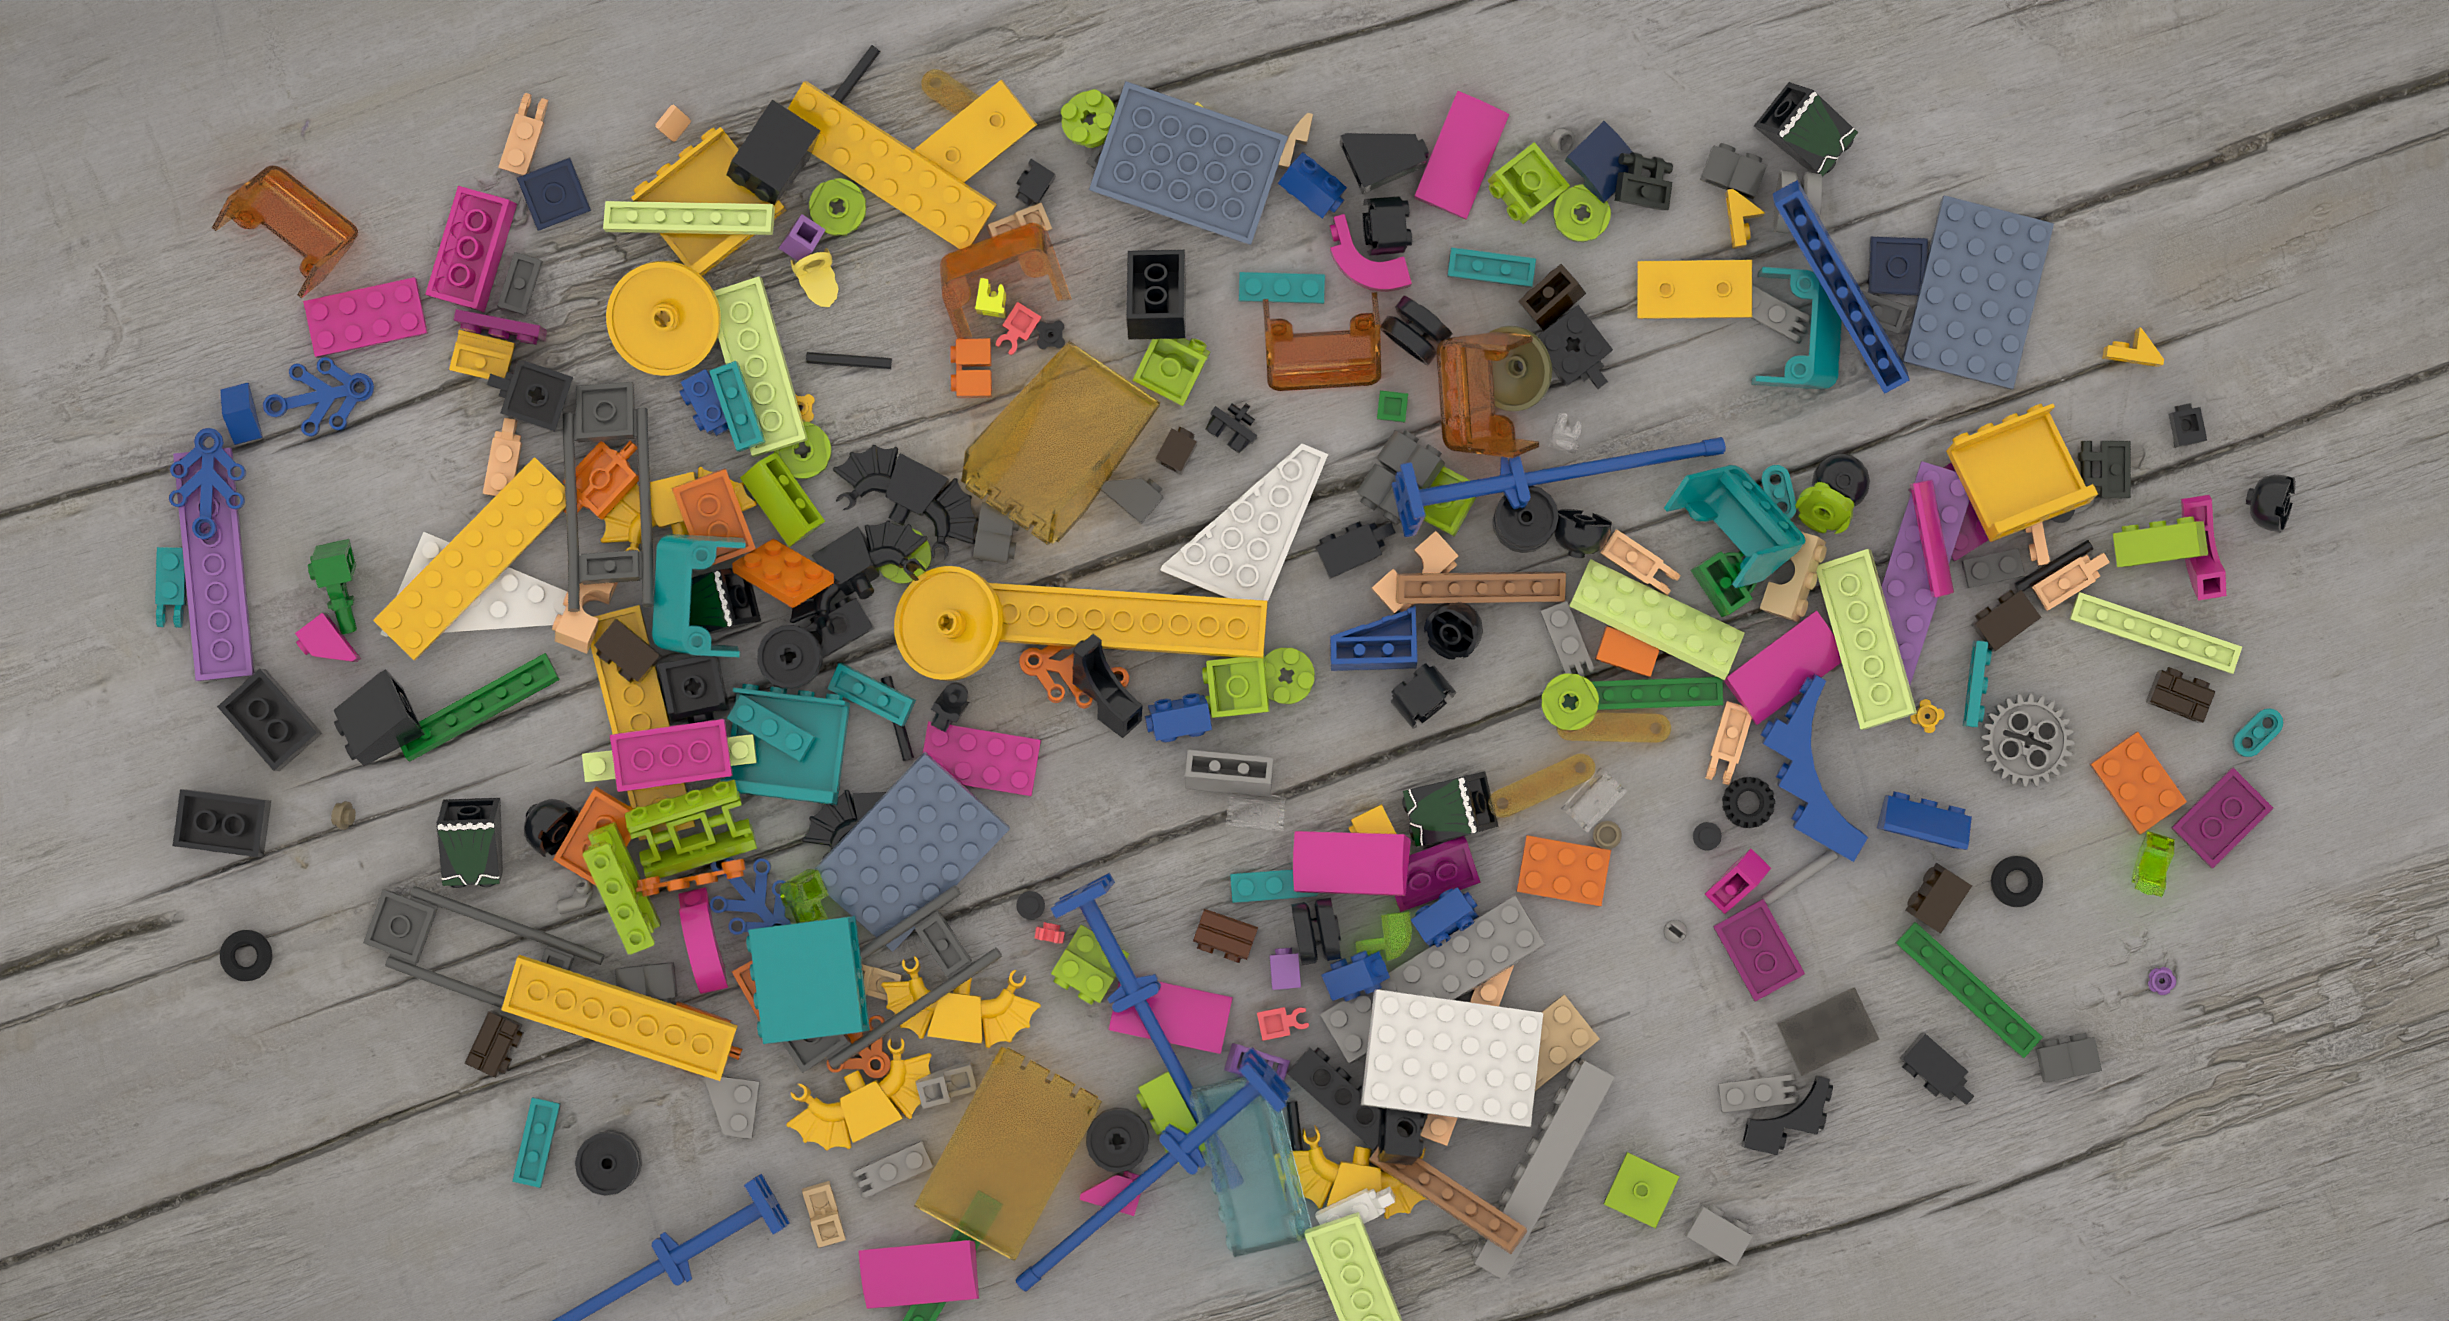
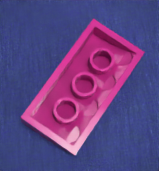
M1457 91L1414 199L1466 220L1509 114L1479 99Z
M458 186L425 295L485 313L517 203Z
M1933 480L1910 484L1931 597L1952 594L1954 589Z
M1815 611L1730 673L1723 681L1749 713L1753 722L1758 725L1800 694L1799 690L1807 677L1812 679L1814 674L1823 677L1842 662L1835 636L1818 611Z
M1295 831L1293 849L1294 891L1301 893L1405 896L1411 840L1404 834Z
M1160 982L1161 989L1158 993L1146 1000L1169 1043L1221 1054L1233 997ZM1134 1006L1119 1013L1114 1010L1112 1011L1109 1025L1110 1031L1151 1039Z
M967 1240L858 1250L862 1287L867 1309L979 1299L975 1241Z

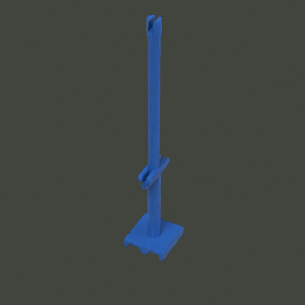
M1718 437L1702 440V442L1525 473L1520 456L1513 454L1509 460L1507 456L1501 457L1499 476L1425 489H1418L1411 462L1400 465L1401 472L1396 473V482H1392L1391 485L1404 537L1416 536L1425 518L1423 506L1504 492L1513 509L1524 508L1531 498L1528 486L1700 456L1724 454L1726 447L1724 439Z
M1108 873L1060 897L1059 901L1054 904L1055 906L1050 909L1055 918H1058L1080 907L1121 984L1107 998L1110 1004L1113 1003L1112 1008L1117 1013L1132 1006L1135 1007L1198 1125L1208 1117V1114L1146 1000L1158 993L1161 989V983L1157 981L1156 974L1135 976L1095 901L1096 898L1106 894L1115 883L1111 874ZM1214 1133L1206 1140V1143L1221 1169L1220 1172L1229 1189H1233L1244 1183V1179L1236 1164L1231 1160L1218 1133Z
M1253 1047L1244 1053L1239 1071L1249 1082L1188 1134L1169 1124L1161 1132L1159 1138L1160 1143L1168 1152L1036 1264L1020 1274L1015 1280L1017 1285L1023 1291H1028L1041 1280L1043 1275L1176 1163L1179 1162L1189 1174H1196L1199 1167L1202 1169L1206 1166V1161L1199 1149L1202 1143L1260 1095L1278 1113L1287 1105L1285 1101L1289 1098L1287 1093L1291 1091V1088Z
M760 1174L744 1185L753 1203L680 1245L666 1232L660 1234V1237L652 1242V1248L658 1260L552 1321H581L665 1271L674 1285H681L685 1280L686 1282L692 1280L689 1259L763 1217L773 1235L785 1228L790 1222L765 1178Z

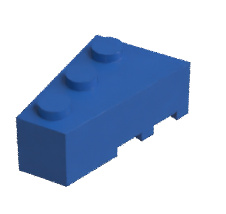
M1416 606L1392 616L1388 615L1378 621L1366 625L1363 624L1330 636L1331 671L1416 669Z

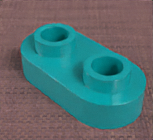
M1781 465L1769 466L1761 475L1762 489L1776 505L1779 502H1783L1786 505L1784 514L1791 519L1797 509L1795 507L1796 499L1790 474ZM1776 474L1780 477L1778 485H1773L1770 482L1771 475Z
M2270 708L2258 711L2234 735L2232 745L2235 752L2243 757L2257 755L2281 732L2283 728L2281 714L2277 710ZM2266 717L2272 722L2269 728H2265L2262 724L2263 719ZM2245 737L2251 740L2249 748H2245L2242 745V740Z

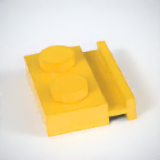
M459 330L449 370L487 380L490 374L505 378L506 372H509L512 354L516 344Z

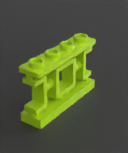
M735 780L718 782L714 786L701 790H692L687 794L675 798H666L658 803L646 807H637L625 813L626 826L631 839L646 835L650 845L649 849L639 852L640 862L646 878L659 876V878L667 877L757 849L755 833L749 818L734 822L730 811L731 808L742 805ZM721 805L723 813L708 817L706 809ZM701 818L705 832L682 839L679 838L676 825ZM666 822L668 830L653 834L651 826ZM728 824L729 831L715 835L713 827ZM673 841L674 848L660 852L658 844Z
M614 822L589 832L588 838L592 845L583 852V857L627 953L631 955L652 947L655 941L651 933L654 932L655 928L660 927L661 921L650 897H643L642 891H635V888H638L637 880H641L616 823Z

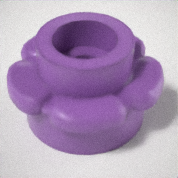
M2167 967L2155 968L2149 974L2148 986L2152 992H2158L2159 995L2169 994L2170 990L2176 985V978ZM2163 978L2164 983L2161 984L2159 982V979Z

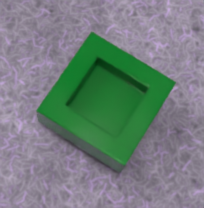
M1380 390L1377 420L1405 423L1408 393Z

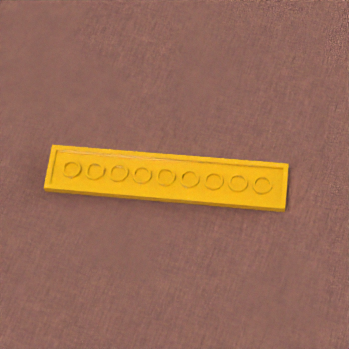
M989 583L994 589L1002 609L1003 627L999 642L1075 647L1081 640L1085 641L1092 634H1095L1102 640V649L1264 659L1268 601Z

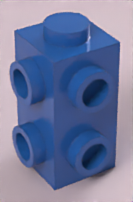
M1303 152L1290 165L1278 182L1289 194L1297 198L1310 211L1322 219L1329 211L1335 213L1344 202L1341 196L1347 189L1335 176L1331 175L1317 164L1314 159L1308 157Z
M704 369L683 380L681 384L684 389L679 392L687 406L693 405L697 413L693 416V419L699 430L705 429L709 435L715 433L716 436L727 432L729 427L709 371Z
M1191 693L1184 695L1183 699L1173 701L1171 699H1160L1155 701L1153 705H1148L1149 715L1145 716L1147 732H1153L1155 740H1161V742H1171L1176 740L1177 737L1184 735L1191 737L1204 735L1205 731L1212 730L1208 703L1205 696Z
M1457 887L1454 890L1449 889L1439 896V900L1431 906L1426 905L1420 908L1411 921L1426 944L1430 947L1433 945L1440 947L1443 945L1440 942L1445 939L1446 942L1449 941L1451 934L1458 930L1463 931L1474 924V919L1479 917L1474 910L1478 905L1469 892L1463 894Z
M1363 951L1351 956L1352 961L1348 963L1346 958L1330 964L1331 970L1321 975L1332 1001L1343 997L1346 1002L1359 997L1362 990L1369 994L1374 992V990L1382 988L1380 983L1390 978L1379 951L1370 955L1367 954V951Z

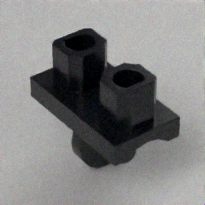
M1233 403L1229 406L1227 410L1236 416L1235 419L1217 406L1211 411L1210 415L1212 417L1205 430L1216 438L1220 436L1226 426L1233 430L1235 434L1227 445L1237 453L1242 452L1249 443L1253 444L1257 438L1255 433L1240 423L1242 420L1251 426L1255 421L1253 417L1247 414L1251 407L1249 404L1245 403L1242 409Z
M954 682L947 685L931 708L932 711L936 712L931 722L932 726L946 732L953 721L957 723L969 704L967 701L968 690L964 685Z

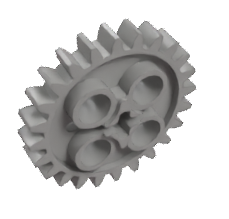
M2028 694L2026 702H2024L2021 695H2016L2015 704L2009 698L2005 699L2006 708L1999 704L1996 705L1995 708L1999 714L1989 713L1987 716L1993 721L1992 724H1983L1982 726L1989 731L1988 735L1980 736L1981 739L1988 741V745L1983 746L1981 750L1990 751V755L1985 758V762H1995L1991 771L1994 772L2001 769L2000 779H2005L2008 775H2011L2010 784H2015L2019 778H2021V784L2024 787L2027 786L2029 779H2031L2034 786H2038L2039 777L2045 782H2050L2048 773L2051 772L2053 775L2059 776L2060 773L2056 767L2058 765L2067 767L2066 762L2062 759L2063 756L2073 755L2066 750V746L2075 744V742L2067 740V736L2074 733V730H2065L2064 727L2070 722V719H2060L2064 710L2059 709L2054 712V701L2049 702L2045 706L2044 696H2040L2034 702L2033 694ZM2016 714L2022 715L2025 719V726L2021 730H2016L2011 723L2013 716ZM2043 723H2047L2052 728V735L2048 739H2043L2039 735V728ZM2007 730L2020 736H2027L2030 733V739L2050 745L2051 750H2046L2036 745H2027L2025 748L2024 741L2005 736L2003 732ZM2007 741L2013 742L2016 746V752L2012 757L2005 756L2002 750L2004 743ZM2034 750H2038L2043 755V762L2037 767L2032 765L2029 759L2030 754Z

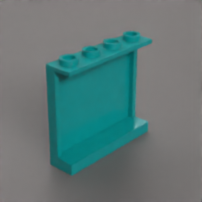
M742 684V689L733 688V692L736 693L735 703L739 696L743 694L816 738L804 759L800 762L732 722L731 737L754 735L757 763L731 766L733 776L725 777V779H721V782L735 780L739 794L837 805L850 703L843 701V696L827 693L826 698L815 697V692L798 690V695L787 694V689L770 687V692L759 691V686L752 684Z
M855 916L748 930L749 935L746 938V945L748 951L752 954L753 962L750 965V975L756 985L754 1005L756 1009H759L760 1021L757 1023V1031L759 1037L763 1040V1044L870 1030Z

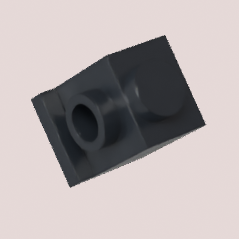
M1030 159L1028 162L1031 170L1029 172L1024 170L1016 183L1020 187L1015 197L1028 206L1032 202L1039 204L1056 178L1055 173L1033 159Z
M2191 403L2174 407L2175 412L2168 414L2174 439V448L2207 441L2201 407L2192 408ZM2183 420H2187L2190 424V428L2187 431L2181 428Z

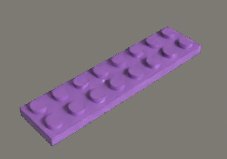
M223 448L233 459L232 448ZM189 452L174 453V462L180 461ZM202 457L189 467V473L185 478H176L177 490L202 468ZM214 457V470L236 492L235 480L229 478L228 470ZM182 465L176 466L175 473L182 475L184 467ZM200 486L188 497L185 506L178 507L195 680L205 681L252 676L254 674L238 509L230 508L226 503V499L213 486L212 519L216 522L217 532L212 538L207 540L196 537L192 531V524L195 519L200 517ZM177 493L178 504L183 501V496L181 493ZM237 495L231 498L233 506L238 505ZM204 523L201 526V531L204 534L208 533L211 529L208 523Z
M1921 461L1914 483L1933 480L1948 562L1950 563L1968 507L1969 497L1955 471ZM1912 493L1910 494L1881 584L1909 686L1938 597H1931Z

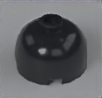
M1836 454L1829 456L1819 464L1813 474L1812 486L1814 487L1817 482L1826 483L1831 489L1851 499L1855 507L1868 494L1870 478L1868 470L1860 460L1852 455Z
M2277 474L2269 475L2259 480L2255 489L2249 488L2246 505H2250V514L2254 522L2260 527L2281 533V530H2284L2293 503H2290L2291 495L2289 493L2295 494L2296 481L2294 477Z
M1560 509L1558 510L1559 518L1556 530L1554 531L1555 538L1562 548L1568 550L1569 556L1585 558V554H1594L1607 544L1612 521L1595 513L1590 517L1582 515V510Z
M1461 602L1441 604L1427 617L1424 625V633L1427 631L1430 639L1428 641L1429 646L1438 655L1450 660H1455L1456 657H1468L1479 645L1483 635L1482 620L1478 612L1470 605Z
M547 799L532 805L526 812V820L524 822V835L527 842L543 857H546L545 853L547 852L551 856L556 854L578 817L579 812L570 804L557 799Z

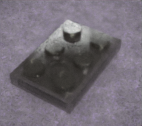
M1855 987L1776 1023L1801 1076L1879 1040Z

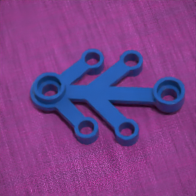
M323 357L317 362L318 371L324 375H332L344 384L331 387L307 372L304 365L296 363L289 369L290 377L295 381H302L316 391L288 398L271 394L265 398L263 409L267 415L278 418L283 416L288 409L318 403L309 419L305 420L301 425L303 434L313 437L319 433V424L334 400L346 397L338 413L332 414L329 418L330 426L340 431L346 428L348 424L347 417L356 403L366 401L372 396L374 392L372 379L363 373L350 375L337 367L332 359ZM324 361H329L331 364V368L328 371H323L321 368ZM297 367H301L303 370V374L299 378H296L293 374L294 369ZM364 383V391L357 393L355 390L356 384ZM275 401L281 403V409L277 412L272 410V404ZM338 416L343 419V424L340 427H336L333 423L334 419ZM308 423H314V432L308 433L306 431Z
M212 428L200 430L194 439L195 447L184 458L174 462L170 467L173 477L183 479L188 475L189 467L202 457V468L179 490H174L170 493L169 502L175 507H183L187 504L188 497L201 486L200 517L193 522L192 531L196 537L204 540L212 538L217 532L216 522L212 519L213 486L226 499V503L230 508L241 509L245 504L244 496L241 493L235 492L214 470L215 457L228 470L227 474L230 479L241 481L246 476L245 467L235 463L223 450V437L217 430ZM209 437H212L214 440V445L211 448L205 446V440ZM182 465L184 467L182 475L175 473L176 466ZM235 467H239L241 475L235 478L232 475V470ZM177 493H181L183 496V501L180 504L174 502V496ZM235 495L240 498V503L237 506L231 504V498ZM204 523H208L211 527L210 531L206 534L201 531V526Z
M728 857L725 860L726 862L733 861V858ZM761 858L754 862L753 869L756 873L755 893L741 877L728 880L745 900H731L723 896H715L710 901V908L715 913H722L724 911L757 913L764 921L745 922L742 918H733L729 922L728 927L730 932L735 935L742 934L743 932L749 933L748 930L773 927L776 923L781 925L791 924L790 920L785 917L786 895L790 891V886L786 881L778 880L772 885V892L776 896L774 913L765 905L767 877L771 870V864L767 859ZM717 861L710 863L713 872L721 870L717 867ZM761 861L767 864V870L763 873L757 869V864ZM783 883L786 886L784 894L776 892L777 884ZM716 899H721L724 902V907L721 910H717L714 907ZM737 920L743 924V928L739 932L732 928L734 921Z

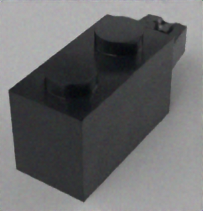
M1359 521L1346 527V534L1336 538L1333 533L1320 539L1321 545L1317 546L1316 550L1329 579L1382 556L1380 548L1386 546L1383 539L1396 533L1392 523L1377 528L1375 522L1362 526Z
M1921 1033L1900 1057L1904 1062L1902 1068L1913 1078L1919 1075L1924 1079L1926 1083L1923 1086L1935 1097L1940 1094L1951 1100L1956 1096L1965 1105L1974 1098V1095L1964 1087L1967 1082L1964 1076L1969 1071L1926 1033Z

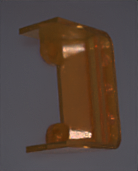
M278 166L266 167L231 194L212 226V229L217 231L231 219L244 229H255L262 224L302 255L304 259L299 269L306 280L297 294L301 299L326 279L358 236V230L352 222L286 170Z
M1028 223L951 252L942 258L940 262L942 298L957 339L972 337L962 307L969 302L971 297V289L967 280L1018 260L1023 272L1027 276L1032 278L1049 276L1057 301L1067 302L1072 300L1049 234L1044 226L1038 223Z
M1371 292L1372 313L1355 315L1350 320V330L1293 334V327L1289 321L1285 319H1270L1269 300L1263 299L1266 368L1269 387L1276 391H1292L1376 384L1381 379V334L1377 292Z
M1491 332L1452 337L1438 344L1436 352L1442 439L1448 449L1457 452L1515 458L1539 447V441L1515 438L1513 422L1504 415L1495 414L1492 361L1503 360L1508 356L1510 350L1532 342V335Z

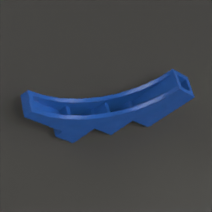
M1814 674L1812 679L1807 677L1799 690L1803 694L1798 703L1793 701L1785 714V717L1789 718L1785 723L1778 718H1775L1774 722L1768 721L1760 735L1764 737L1762 740L1764 745L1791 760L1789 764L1784 762L1776 775V778L1779 779L1778 786L1806 801L1804 806L1799 804L1794 811L1791 819L1795 822L1792 826L1854 862L1868 837L1850 824L1834 808L1822 789L1814 767L1811 749L1812 721L1818 698L1826 683L1825 679Z

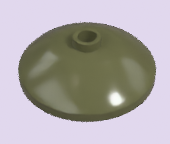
M1503 326L1494 329L1480 340L1475 349L1472 361L1473 377L1480 393L1492 405L1506 411H1522L1536 405L1547 393L1552 379L1551 359L1542 341L1529 330L1518 326ZM1519 361L1523 364V370L1518 367Z

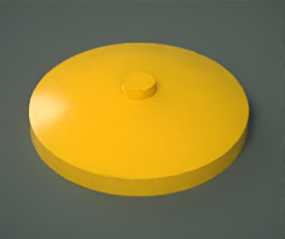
M654 261L636 267L617 283L608 300L606 324L609 337L615 349L629 364L649 374L669 376L690 370L708 356L719 336L721 313L714 291L699 273L680 263Z
M942 566L926 571L917 577L918 581L913 580L906 588L897 605L894 619V634L898 649L909 666L926 677L942 681L966 678L980 670L990 660L999 644L1003 627V616L999 599L992 586L983 577L968 569L956 566Z

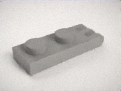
M1752 285L1751 319L1799 344L1802 338L1792 332L1795 329L1805 334L1807 328L1799 324L1798 321L1801 319L1810 324L1811 317Z
M1568 601L1540 611L1564 673L1572 674L1571 669L1575 668L1577 674L1584 677L1585 675L1581 667L1586 664L1587 671L1590 674L1594 673V666Z
M1795 1074L1718 1083L1721 1112L1797 1103L1798 1096L1786 1098V1092L1797 1091L1796 1085L1785 1086L1784 1081L1795 1080Z
M920 1141L852 1172V1175L855 1178L865 1174L866 1179L856 1183L858 1188L867 1184L870 1185L871 1189L861 1193L864 1199L927 1171L934 1166L923 1141Z

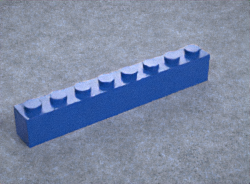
M1796 180L1772 193L1775 206L1884 394L1910 381L1905 365L1799 181Z

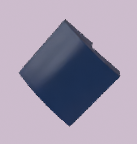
M1603 121L1566 157L1565 162L1585 179L1583 185L1604 204L1616 192L1618 173H1628L1629 170L1627 165L1619 164L1620 154H1630L1632 150Z

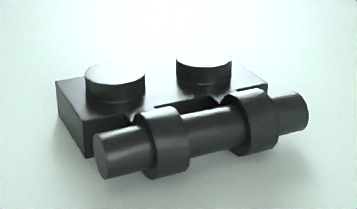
M1621 153L1619 164L1627 165L1629 170L1628 173H1618L1614 201L1662 211L1669 210L1673 182L1663 180L1664 173L1670 174L1672 172L1673 164L1665 162L1663 158L1652 157L1650 159L1643 157L1640 153ZM1642 169L1649 170L1650 177L1641 176Z
M2081 441V452H2078V461H2081V478L2085 486L2093 484L2094 487H2100V498H2131V441H2100V452H2092V441ZM2092 461H2100V478H2092Z

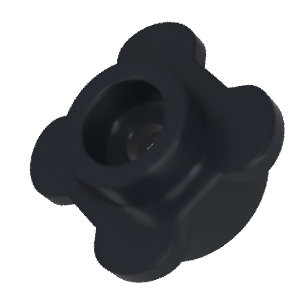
M1059 320L1054 323L1041 321L1037 324L1036 329L1039 332L1037 345L1040 349H1046L1047 347L1061 349L1065 345V340L1062 337V331L1065 328L1063 322ZM1052 332L1054 334L1053 337H1048V333Z

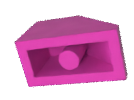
M321 613L295 633L299 638L296 643L305 655L310 653L315 657L358 662L361 659L327 613Z
M1750 849L1711 886L1705 895L1726 914L1761 882L1771 870V867Z
M1124 1171L1123 1175L1116 1173L1082 1191L1079 1200L1103 1207L1140 1175L1131 1171ZM1140 1195L1119 1212L1134 1216Z

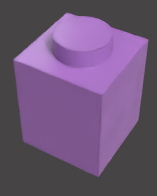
M801 214L791 226L778 249L799 261L813 252L825 229Z
M1292 948L1275 949V954L1269 955L1272 990L1301 988L1298 953H1292Z

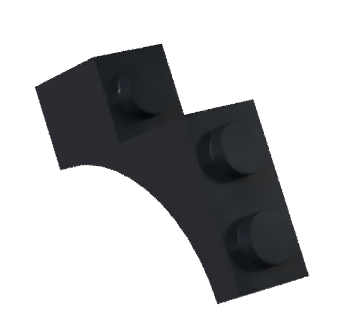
M1092 634L1085 641L1081 640L1073 650L1072 684L1097 702V719L1124 738L1142 721L1143 705L1116 678L1105 658L1102 640L1095 634Z
M1816 1075L1814 1083L1803 1101L1794 1109L1781 1116L1770 1119L1747 1118L1741 1146L1778 1155L1779 1149L1784 1150L1787 1133H1783L1784 1127L1818 1135L1819 1129L1823 1130L1826 1123L1827 1113L1823 1112L1825 1101L1830 1102L1833 1085L1829 1084L1830 1079Z

